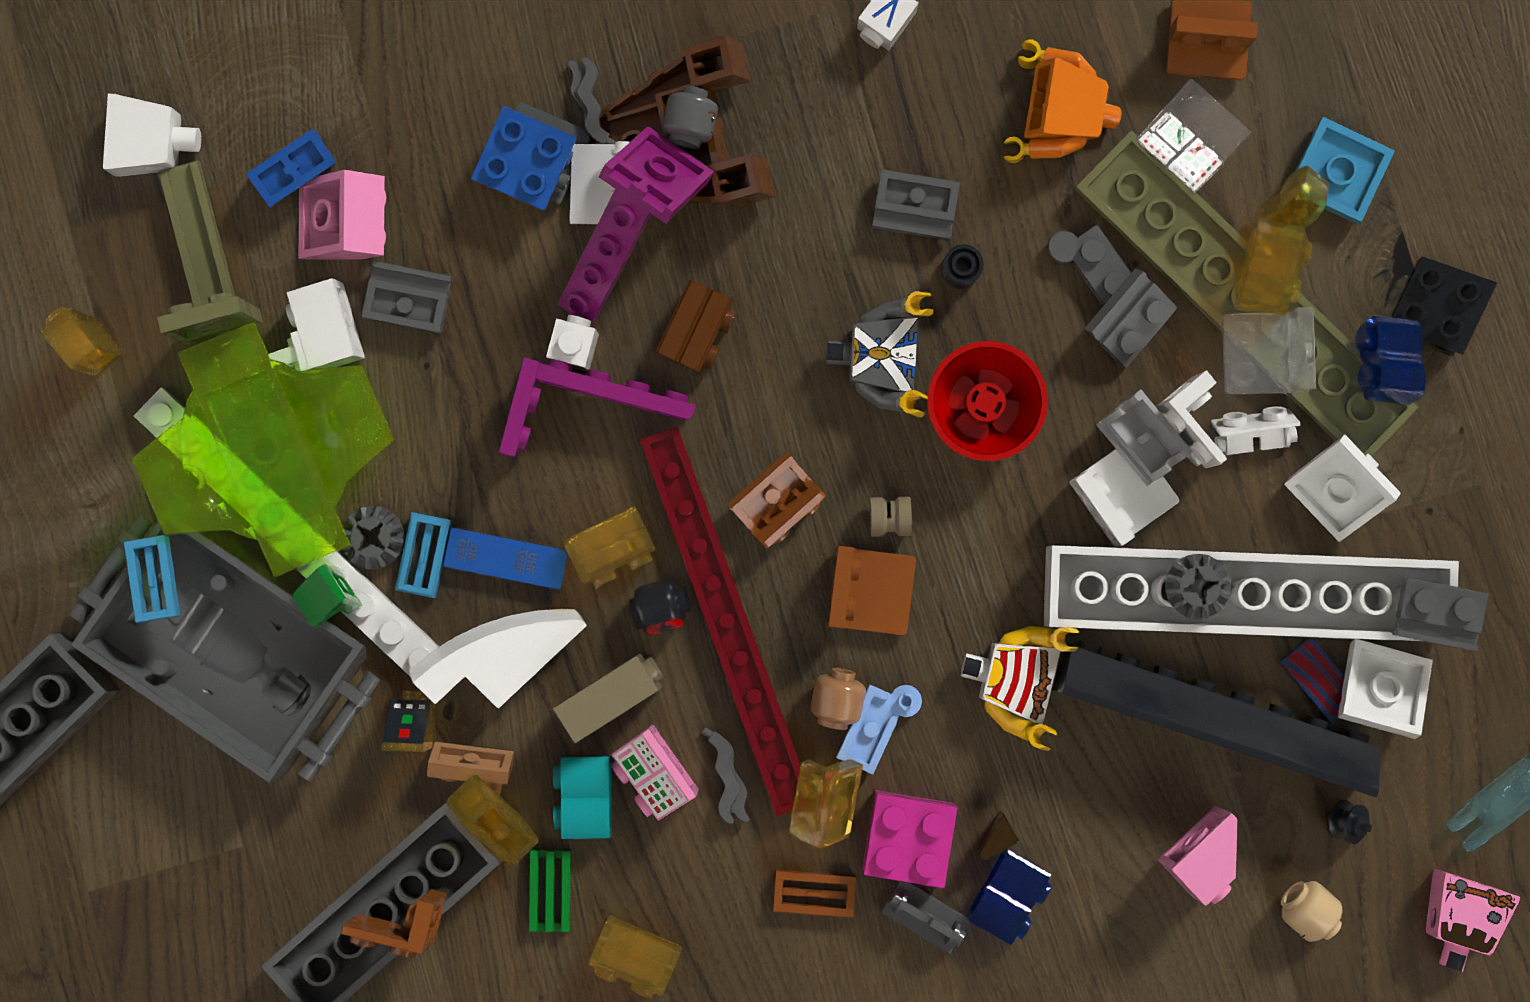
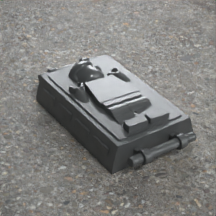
M166 510L146 538L161 535L169 536L181 617L164 618V620H153L142 624L135 623L127 566L106 596L103 597L102 595L127 561L124 542L142 539L153 524L150 520L139 514L129 530L124 529L117 538L120 541L91 584L89 586L84 585L77 595L80 599L69 614L72 618L83 623L92 609L96 610L71 646L268 783H272L287 774L301 753H304L308 758L298 771V774L311 782L322 766L327 767L333 758L331 752L359 711L369 706L373 700L370 695L381 681L377 676L367 671L357 687L350 684L367 659L366 646L328 620L317 627H312L293 599V596ZM154 546L163 609H166L158 546ZM144 548L138 549L146 609L147 612H151L153 610ZM343 695L348 698L318 744L316 745L310 741L340 696Z

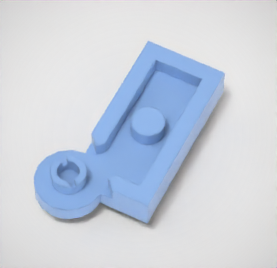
M869 684L866 690L861 718L857 723L850 725L836 758L870 774H874L899 716H913L921 708L922 698L919 691L913 686L901 685L890 694Z

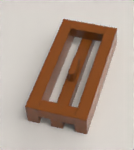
M776 869L773 912L839 917L854 916L856 875ZM783 881L847 885V891L783 886ZM782 895L846 900V907L782 902Z

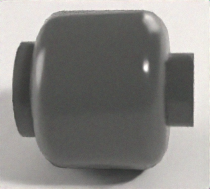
M685 86L684 92H676L669 95L662 122V130L669 136V141L673 144L685 148L699 149L700 144L711 140L718 106L711 99L707 98L708 91L699 87Z

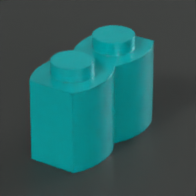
M611 756L561 757V765H554L553 787L554 789H561V805L554 806L553 824L554 830H561V839L611 838Z

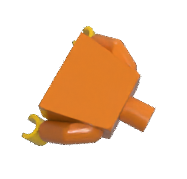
M1030 39L1022 43V49L1035 52V56L1031 58L1018 56V63L1021 67L1025 69L1035 68L1024 138L1030 139V142L1023 143L1018 137L1007 138L1004 141L1005 145L1017 144L1021 149L1016 156H1004L1006 161L1018 163L1025 155H1030L1031 159L1061 158L1084 148L1087 140L1099 138L1102 127L1114 130L1119 125L1122 115L1121 108L1106 103L1108 83L1097 77L1096 71L1080 53L1051 47L1041 50L1037 41Z

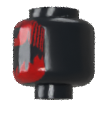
M663 579L637 587L634 598L629 599V608L635 627L643 629L648 635L653 636L683 627L686 617L685 612L691 611V603L685 588L678 589L673 580Z

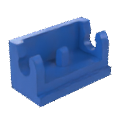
M311 129L250 170L246 175L267 205L272 207L336 164V159L327 149L318 132Z

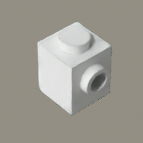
M568 315L567 321L556 318L546 358L548 360L554 359L572 365V368L587 372L591 366L599 333L595 328L590 327L591 321L574 315Z

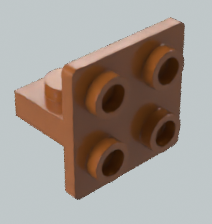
M1172 0L1166 73L1169 75L1244 80L1247 72L1248 48L1257 39L1258 22H1251L1252 3L1243 0Z

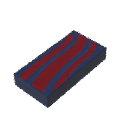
M1307 637L1278 662L1325 720L1333 724L1339 719L1338 713L1345 676L1313 637Z

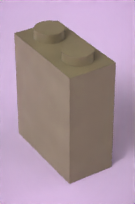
M639 654L556 706L553 710L574 743H577L662 688L659 680L664 675L652 657L645 660L643 655Z

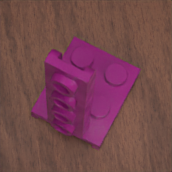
M649 126L645 128L604 165L599 175L600 179L611 185L615 190L557 305L574 316L590 320L591 326L604 307L651 215L667 224L708 184L714 171Z
M524 358L499 455L514 459L516 451L525 452L531 428L523 426L527 412L535 414L541 392L540 388L533 387L534 382L678 420H687L692 417L696 405L687 403L688 395L675 391L665 390L664 396L648 392L650 385L627 380L625 386L610 382L611 375L600 371L588 369L587 375L571 372L572 365L566 362L549 359L548 365H545L539 361Z

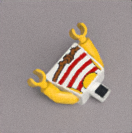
M1027 626L1004 634L999 643H992L988 658L966 653L963 661L961 677L982 682L979 698L985 700L986 712L1004 731L1029 741L1032 746L1044 751H1049L1051 748L1041 744V735L1046 731L1057 735L1056 730L1043 725L1060 651L1072 652L1078 649V647H1068L1065 643L1067 633H1079L1076 628L1061 627L1056 630L1049 627Z

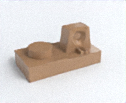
M435 742L428 761L427 777L440 778L448 782L473 780L475 781L476 794L500 797L503 784L508 785L513 766L514 751Z

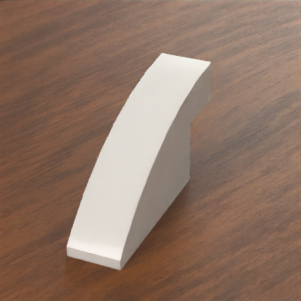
M575 609L538 610L506 616L479 625L452 638L430 652L413 666L409 673L412 682L434 704L466 677L497 708H500L587 625Z

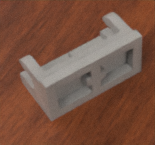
M1141 389L1122 401L1096 424L1147 486L1170 472L1172 466L1193 452Z

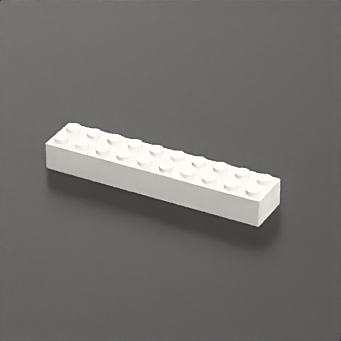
M1052 545L1046 546L1043 626L1419 641L1392 635L1393 629L1396 628V613L1403 577L1458 587L1459 561ZM1188 555H1210L1224 564L1228 575L1232 579L1231 597L1228 599L1223 610L1207 619H1192L1181 615L1172 607L1166 595L1165 583L1169 570L1178 560ZM1194 569L1196 574L1194 576L1195 582L1189 585V587L1183 588V592L1197 593L1199 599H1202L1204 604V590L1210 588L1211 585H1215V582L1201 580L1199 574L1197 575L1196 569Z

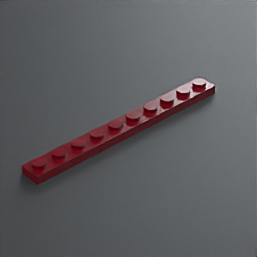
M678 426L640 439L776 817L814 804Z

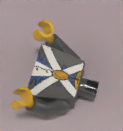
M915 291L908 298L884 302L862 314L858 323L853 324L851 342L829 340L827 342L826 364L850 366L849 383L855 385L857 394L878 409L898 412L905 411L918 418L925 415L924 412L914 409L917 399L928 398L927 395L914 390L918 317L912 316L928 317L932 315V309H920L921 299L932 296L930 293Z

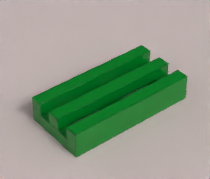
M572 849L530 850L529 932H570ZM540 858H546L545 921H539ZM555 858H562L561 922H554Z

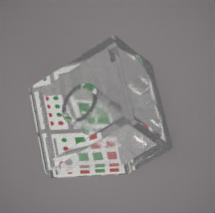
M1191 78L1136 140L1196 193L1228 162L1250 138L1253 132Z

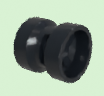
M956 245L949 250L942 262L941 274L944 281L956 289H965L972 286L983 271V257L979 250L971 245Z

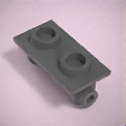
M899 881L881 911L882 914L951 954L955 945L958 947L966 935L964 930L970 922L969 918L910 882Z

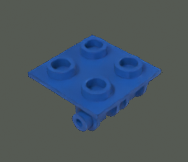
M503 106L471 179L545 211L564 166L568 167L574 153L572 148L577 137Z

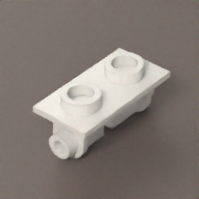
M1275 406L1262 410V413L1247 415L1243 412L1226 413L1223 415V418L1211 420V424L1220 435L1215 437V445L1225 455L1254 452L1253 437H1259V448L1261 450L1290 447L1292 442H1297L1298 436L1295 426H1300V421L1290 409Z

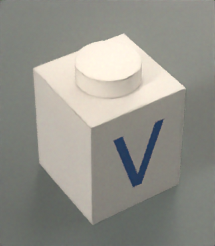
M871 0L858 18L857 29L861 31L860 37L874 48L878 49L882 46L889 51L916 14L919 3L916 0Z

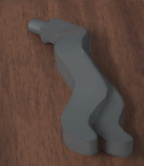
M583 57L582 62L586 68L583 70L574 60H569L568 66L573 73L571 93L584 111L585 131L599 144H615L616 141L610 138V134L600 127L602 110L593 96L599 78L596 65L589 58Z
M706 727L701 734L709 739L708 742L714 745L718 751L715 768L725 784V789L718 806L719 813L729 824L734 823L731 813H735L741 821L748 823L750 818L745 809L748 790L734 768V748L716 731L713 733Z

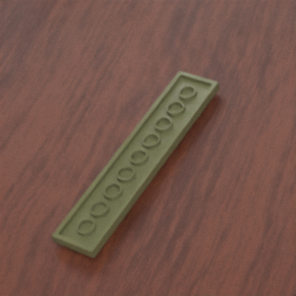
M1132 130L1075 187L1074 190L1334 441H1337L1345 434L1364 455L1369 454L1372 457L1419 408L1200 195L1146 147Z

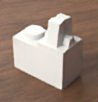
M331 278L287 292L290 304L286 305V313L291 325L297 327L298 331L290 333L291 338L287 339L289 347L268 354L273 370L282 371L295 367L297 374H316L365 358L343 282Z

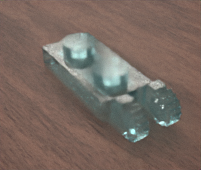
M1527 754L1467 801L1468 805L1447 821L1448 823L1446 824L1452 832L1464 828L1476 816L1483 822L1482 826L1468 835L1463 841L1462 845L1467 852L1474 851L1490 840L1493 834H1499L1530 810V754Z

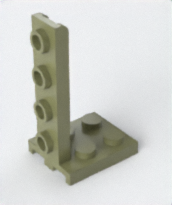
M197 160L160 170L159 176L193 304L184 303L168 308L169 314L157 317L160 332L182 343L190 344L197 338L212 334L216 336L233 332L232 329L249 324L255 326L263 324L260 309L235 296L200 161Z

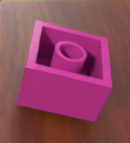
M875 790L862 866L864 875L945 888L958 807L950 802Z

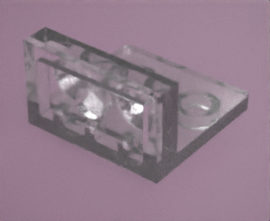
M1297 307L1288 313L1226 314L1222 317L1225 394L1306 393L1316 389L1314 307Z

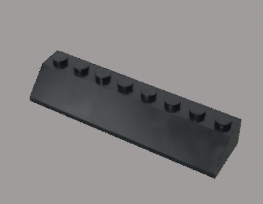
M1079 640L1076 651L1064 652L1052 688L1053 691L1377 798L1380 778V747L1368 744L1369 735L1347 728L1345 734L1341 735L1330 731L1332 723L1308 716L1306 723L1291 718L1293 710L1271 703L1268 710L1253 706L1254 697L1232 691L1229 698L1215 693L1217 685L1196 678L1193 679L1192 685L1177 681L1178 672L1156 665L1154 672L1138 668L1141 661L1139 659L1117 653L1114 660L1100 655L1102 647Z

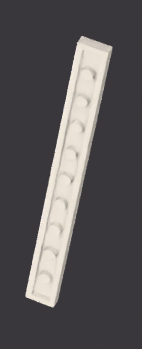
M160 387L134 415L142 425L306 579L323 564L340 571L362 604L361 607L350 614L341 612L409 676V670L430 652L440 647L165 388Z

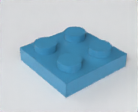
M1322 117L1317 123L1286 191L1358 225L1362 222L1395 150Z

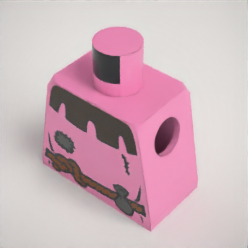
M1434 868L1426 933L1445 941L1439 964L1463 972L1470 950L1491 955L1519 903L1520 897Z

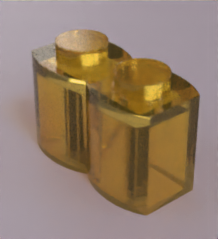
M1304 166L1296 170L1283 184L1281 193L1268 198L1258 208L1254 216L1249 240L1270 257L1285 251L1295 240L1298 230L1312 224L1324 211L1329 182L1310 166Z

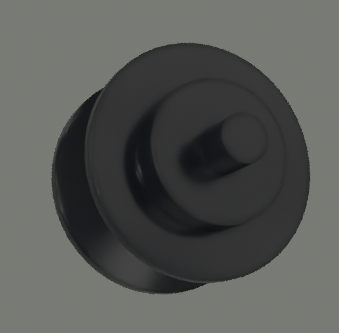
M1347 800L1339 801L1326 816L1330 835L1335 839L1345 837L1346 841L1350 844L1359 843L1367 832H1370L1372 829L1368 809L1360 804L1353 807L1352 803Z

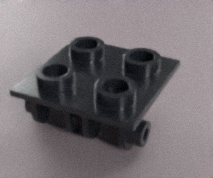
M1421 256L1388 328L1439 346V351L1445 355L1452 357L1455 353L1464 355L1498 283Z

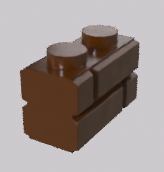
M689 279L658 345L656 354L699 375L704 367L711 370L720 351V348L714 345L720 331L729 332L737 314L736 311L731 309L733 299Z

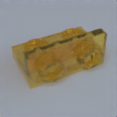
M810 759L802 761L789 828L790 834L818 849L849 838L863 764L848 759L824 767Z

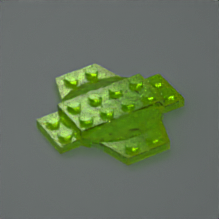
M255 322L177 352L193 388L192 393L187 399L183 417L132 458L164 535L231 530L244 537L258 540L274 578L350 547L351 545L335 508L341 500L346 482L394 442L392 433L363 366L317 368L308 371H298L287 366L286 363L270 359Z

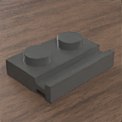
M882 169L872 228L950 241L960 182Z
M373 261L371 278H369L361 317L367 320L442 334L453 278L448 275Z
M1136 268L1084 328L1118 365L1125 368L1131 364L1177 309L1176 305L1162 290L1146 277L1147 274Z
M1403 577L1396 613V628L1393 629L1392 635L1478 652L1479 646L1477 642L1479 633L1482 631L1489 593Z

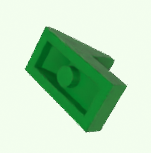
M326 564L319 566L293 593V599L312 627H317L340 611L350 614L362 606L343 574Z

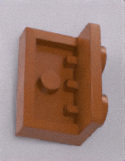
M785 452L727 505L765 548H769L772 544H777L788 536L790 528L801 518L813 514L820 506V502L826 497V494L811 480L788 452Z

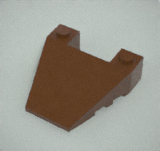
M724 35L689 46L678 54L679 58L665 68H659L650 74V79L633 91L628 90L602 109L600 127L609 133L610 138L616 142H631L648 126L669 140V136L662 130V122L669 95L676 92H684L685 86H694L708 91L707 98L717 104L715 92L750 82L743 44ZM719 110L713 135L709 142L700 144L699 149L678 146L714 171L708 184L689 203L741 207L776 197L767 158L748 153L729 159Z

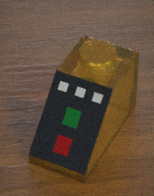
M403 690L402 698L391 699L382 740V751L424 752L433 748L436 737L437 703L434 704L429 698H426L422 691Z

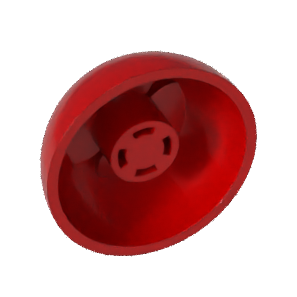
M996 341L970 343L949 354L934 372L927 396L930 421L940 439L958 454L980 461L1005 459L1025 449L1040 432L1048 408L1045 381L1035 363L1017 348ZM978 410L979 412L986 414V416L984 417V415L978 413L977 411H974Z

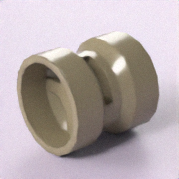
M870 497L871 537H883L888 532H895L898 536H911L912 511L910 497H897L894 501H886L883 497Z

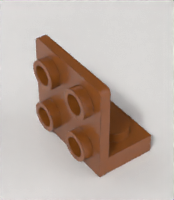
M838 546L827 626L906 635L916 558L908 555Z
M431 889L423 897L418 898L416 904H411L408 909L405 925L357 914L342 925L341 934L351 936L350 942L355 945L375 947V943L391 946V953L414 958L416 953L423 954L435 942L447 893Z

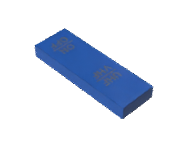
M451 527L443 566L562 590L569 551Z

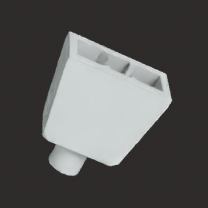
M108 94L103 169L113 176L121 177L156 173L163 169L178 166L179 151H200V129L181 127V115L173 108L117 94Z

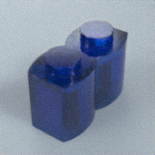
M1373 315L1360 326L1355 337V345L1363 362L1358 373V384L1362 388L1364 398L1367 401L1411 405L1424 396L1426 380L1424 364L1421 359L1422 332L1420 324L1417 320Z
M1009 848L1002 851L966 915L968 921L1012 945L1016 937L1022 940L1032 924L1033 919L1029 917L1031 909L1036 902L1041 905L1051 891L1052 883L1048 881L1051 874L1048 870Z

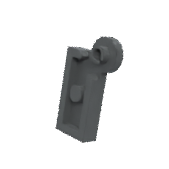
M1098 225L1079 237H1076L1069 231H1060L1049 241L1048 252L1050 257L1059 263L1073 261L1075 268L1102 307L1131 274Z

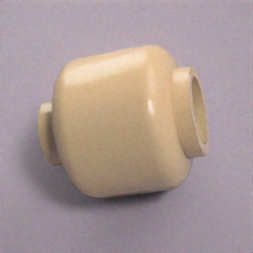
M1297 882L1283 895L1281 905L1283 906L1282 919L1306 941L1314 942L1323 938L1328 940L1340 930L1342 925L1340 919L1343 913L1342 904L1318 882Z

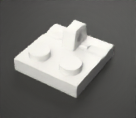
M1345 434L1290 476L1284 484L1339 542L1395 502L1401 494L1377 469L1379 464L1369 454L1364 455Z
M1353 640L1349 647L1338 718L1405 737L1418 738L1422 733L1433 660L1363 640Z

